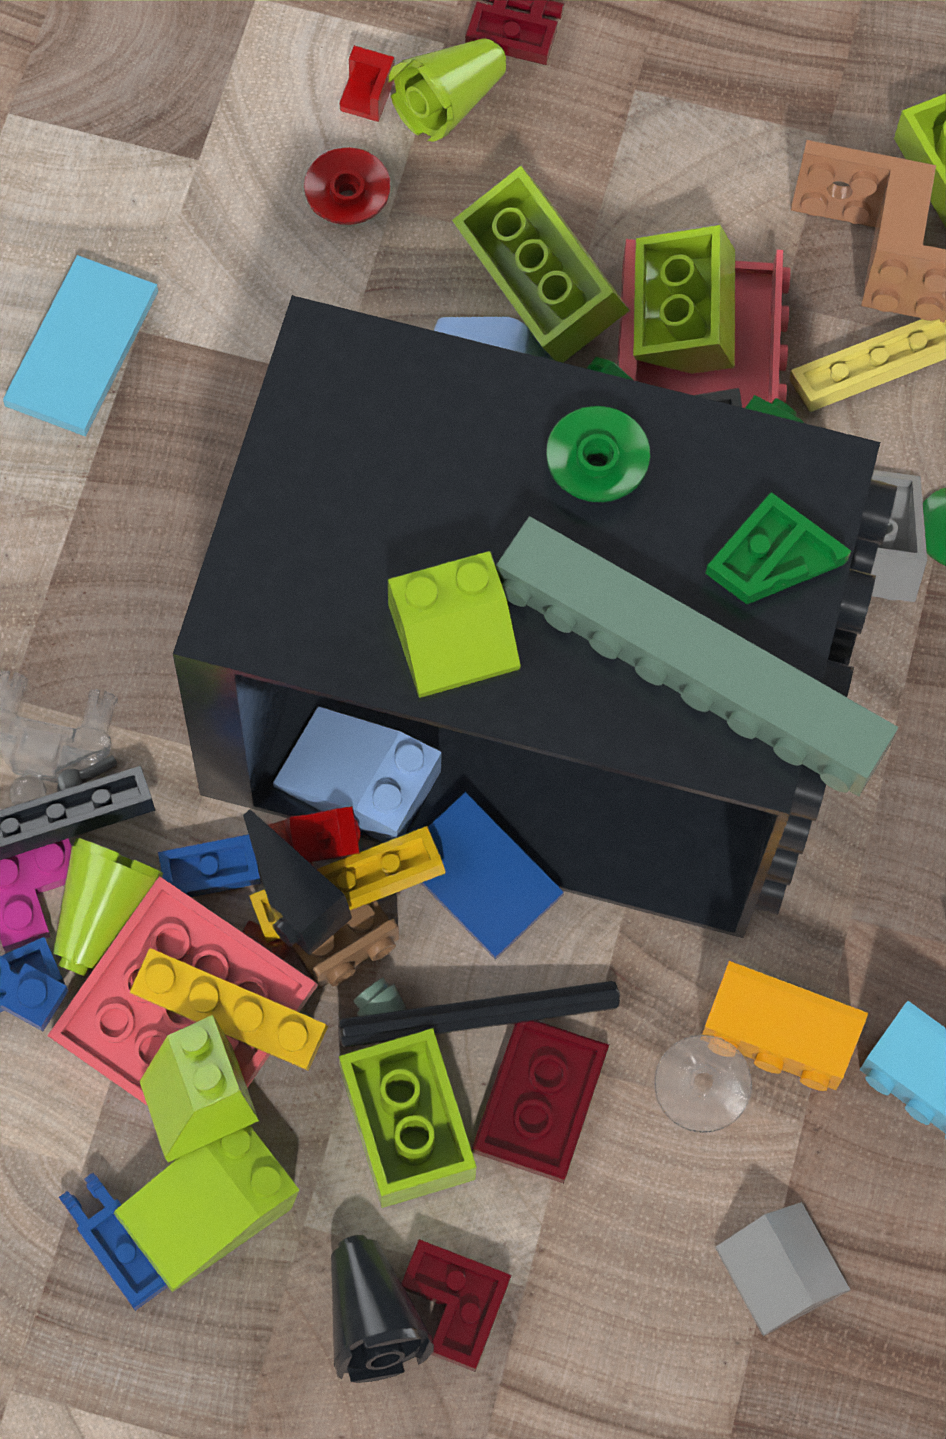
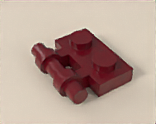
M482 0L493 3V5L476 2L465 35V43L486 38L498 44L506 56L547 65L557 33L558 21L546 19L545 16L561 20L565 3L553 0ZM509 7L522 11L530 12V14L509 10Z

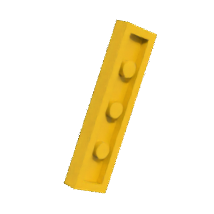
M427 826L364 850L360 854L351 855L317 869L345 895L350 910L446 873ZM265 889L249 895L267 943L279 939L280 937L272 926L276 920Z
M149 948L129 992L194 1022L213 1015L226 1036L306 1071H309L328 1029V1025L151 948Z

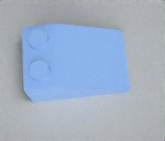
M318 707L273 782V787L322 812L352 806L354 818L358 822L360 831L385 843L406 834L441 772L442 752L400 731Z

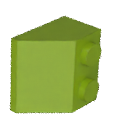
M490 551L388 579V605L419 698L520 669L521 665L507 599Z
M213 1015L167 1035L139 1081L164 1157L168 1163L259 1121L233 1047Z

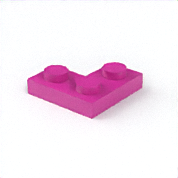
M69 838L0 860V940L5 953L42 937H45V939L51 937L37 894L65 885L72 848Z

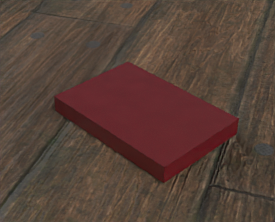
M537 1020L515 1023L472 1147V1153L564 1184L609 1049V1044Z

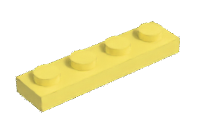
M921 319L794 368L790 371V382L808 410L812 412L946 359V320L943 323L940 322V319L933 321Z

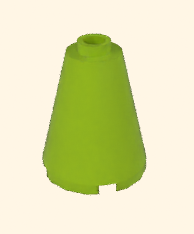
M482 38L402 60L393 66L389 74V83L394 80L396 92L390 96L400 119L417 136L422 133L431 136L427 141L434 142L446 137L505 74V53L498 44L489 39Z
M76 838L71 848L53 951L54 954L62 957L58 966L82 976H86L89 968L94 970L159 876L162 877L164 873L137 860L124 857L108 848Z

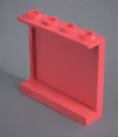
M626 239L622 268L621 299L630 311L620 318L617 366L634 381L690 395L739 388L742 408H746L754 395L769 403H772L775 398L786 403L787 385L779 383V371H786L788 345L780 344L781 332H787L789 306L782 305V293L788 294L790 267H783V250H776L774 263L735 261V368L688 373L639 361L633 356L636 240Z

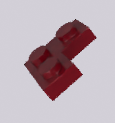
M419 1239L402 1280V1285L407 1292L446 1306L433 1339L434 1350L431 1355L476 1372L512 1275Z

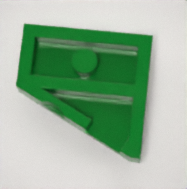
M771 492L707 565L705 574L741 601L749 604L844 565L849 559L851 550Z

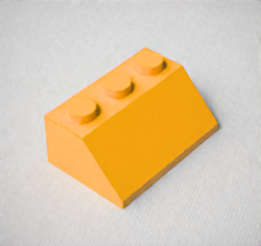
M729 961L700 1039L709 1042V1048L719 1054L733 1057L738 1053L754 1059V1064L764 1071L780 1074L783 1070L799 1076V1081L809 1088L818 1091H827L828 1088L837 1090L844 1077L868 1013Z

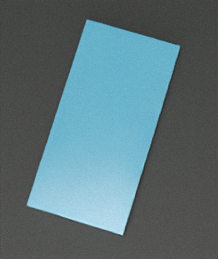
M77 255L3 398L5 407L86 437L158 294L157 284Z

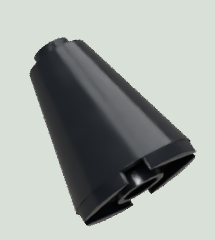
M354 1235L340 1241L338 1248L331 1254L333 1352L337 1377L342 1379L344 1373H348L350 1381L354 1383L379 1381L404 1373L403 1363L416 1357L418 1365L426 1361L434 1350L431 1334L379 1243L376 1240L367 1239L365 1235Z

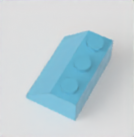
M907 1001L870 1052L860 1071L867 1075L865 1077L866 1081L876 1091L884 1095L891 1093L906 1104L905 1110L914 1119L925 1125H929L931 1122L946 1134V1028L914 1004Z

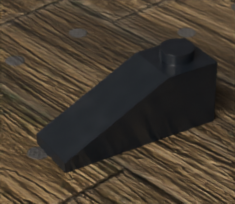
M249 809L243 814L266 895L276 920L272 925L273 929L288 946L292 947L297 943L308 955H311L352 919L346 897L334 884Z

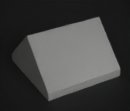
M802 1202L764 1214L715 1247L763 1336L850 1291L848 1284Z

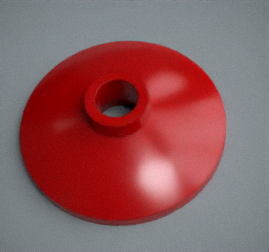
M337 148L320 155L308 168L304 179L305 197L311 209L321 218L340 225L359 224L375 217L386 205L390 195V177L384 164L373 154L358 148ZM344 191H351L354 193V195L344 196L341 195V193Z

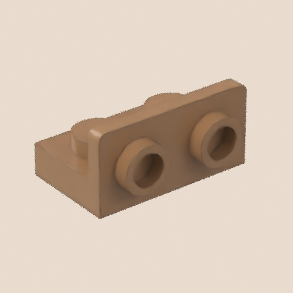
M377 901L350 910L352 919L311 955H308L297 943L291 947L312 980L318 984V989L328 983L331 986L343 983L355 973V966L368 958H371L372 961H377L396 947L394 942L399 940V926L394 919H388Z

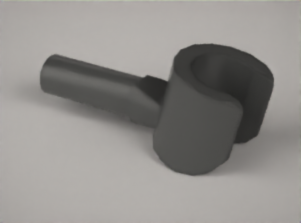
M111 755L87 769L84 768L80 771L78 769L64 770L58 778V792L88 782L117 766L116 759Z

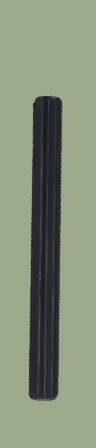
M605 981L348 1017L339 1020L338 1035L342 1046L353 1047L388 1042L432 1028L435 1035L613 1010L619 1007L620 992L616 982Z

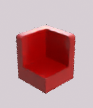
M354 45L348 59L349 80L339 103L340 111L379 122L394 84V80L389 83V74L393 66H395V58Z

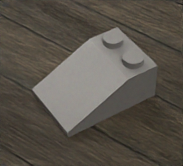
M874 470L872 480L896 485L897 492L886 535L882 545H878L871 574L876 575L872 596L887 600L915 602L927 563L921 476Z

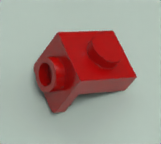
M352 806L314 814L292 816L285 819L288 844L308 862L360 854L358 846L360 828L354 818Z

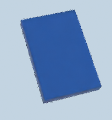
M466 792L428 827L446 873L424 881L421 884L495 960L564 895V892Z

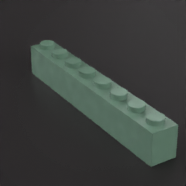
M530 516L496 565L506 599L509 602L520 607L530 606L544 614L546 621L559 631L565 633L573 631L589 640L591 647L602 656L609 659H616L618 657L634 666L638 675L647 682L654 685L665 684L679 692L682 699L692 708L701 712L710 710L727 720L729 727L737 734L749 739L756 737L774 747V752L784 761L796 766L803 764L819 773L822 781L836 791L842 793L850 791L860 797L891 746L899 728Z

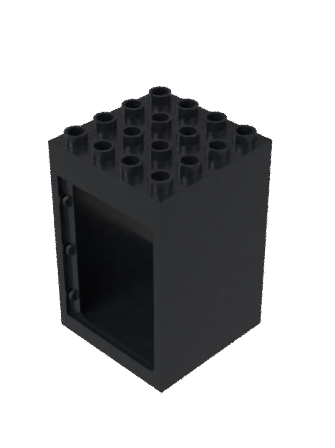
M292 295L173 651L200 795L284 818L322 812L273 787V782L316 709L322 707L400 731L442 752L441 772L406 834L426 826L429 827L466 792L562 891L744 938L754 909L776 915L780 911L786 886L791 884L798 856L803 854L812 821H816L821 807L826 784L822 781L820 774L803 764L796 766L784 761L774 752V747L756 737L749 739L737 734L729 727L727 720L710 710L701 712L692 708L682 699L679 692L665 684L654 685L647 682L638 675L634 666L618 657L616 659H609L602 656L591 647L589 640L573 631L570 633L559 631L546 621L544 614L528 605L520 607L508 600L507 604L520 660V669L419 698L388 605V579L490 551L496 567L530 516L847 697L854 667L849 666L857 634H861L876 579V575L871 574L878 545H882L886 535L897 492L896 485L872 480L881 442ZM590 406L610 407L627 414L643 429L650 447L649 467L642 482L631 493L613 501L591 502L569 494L554 480L548 468L546 458L548 439L556 424L575 410ZM593 457L588 460V463L593 466L600 467L606 465V462L600 457ZM771 492L851 550L849 559L844 565L749 604L741 601L705 574L707 565ZM360 831V838L383 843Z

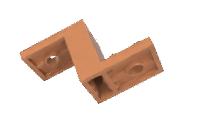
M806 140L791 211L875 227L861 306L877 309L882 312H893L918 317L928 321L940 319V322L945 323L946 249L923 245L936 165ZM841 181L849 184V186H838L833 182Z

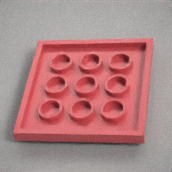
M159 876L47 1036L147 1105L139 1081L167 1035L196 1023L129 993L149 948L297 1012L301 1011L318 984ZM226 1036L233 1047L248 1088L270 1054Z

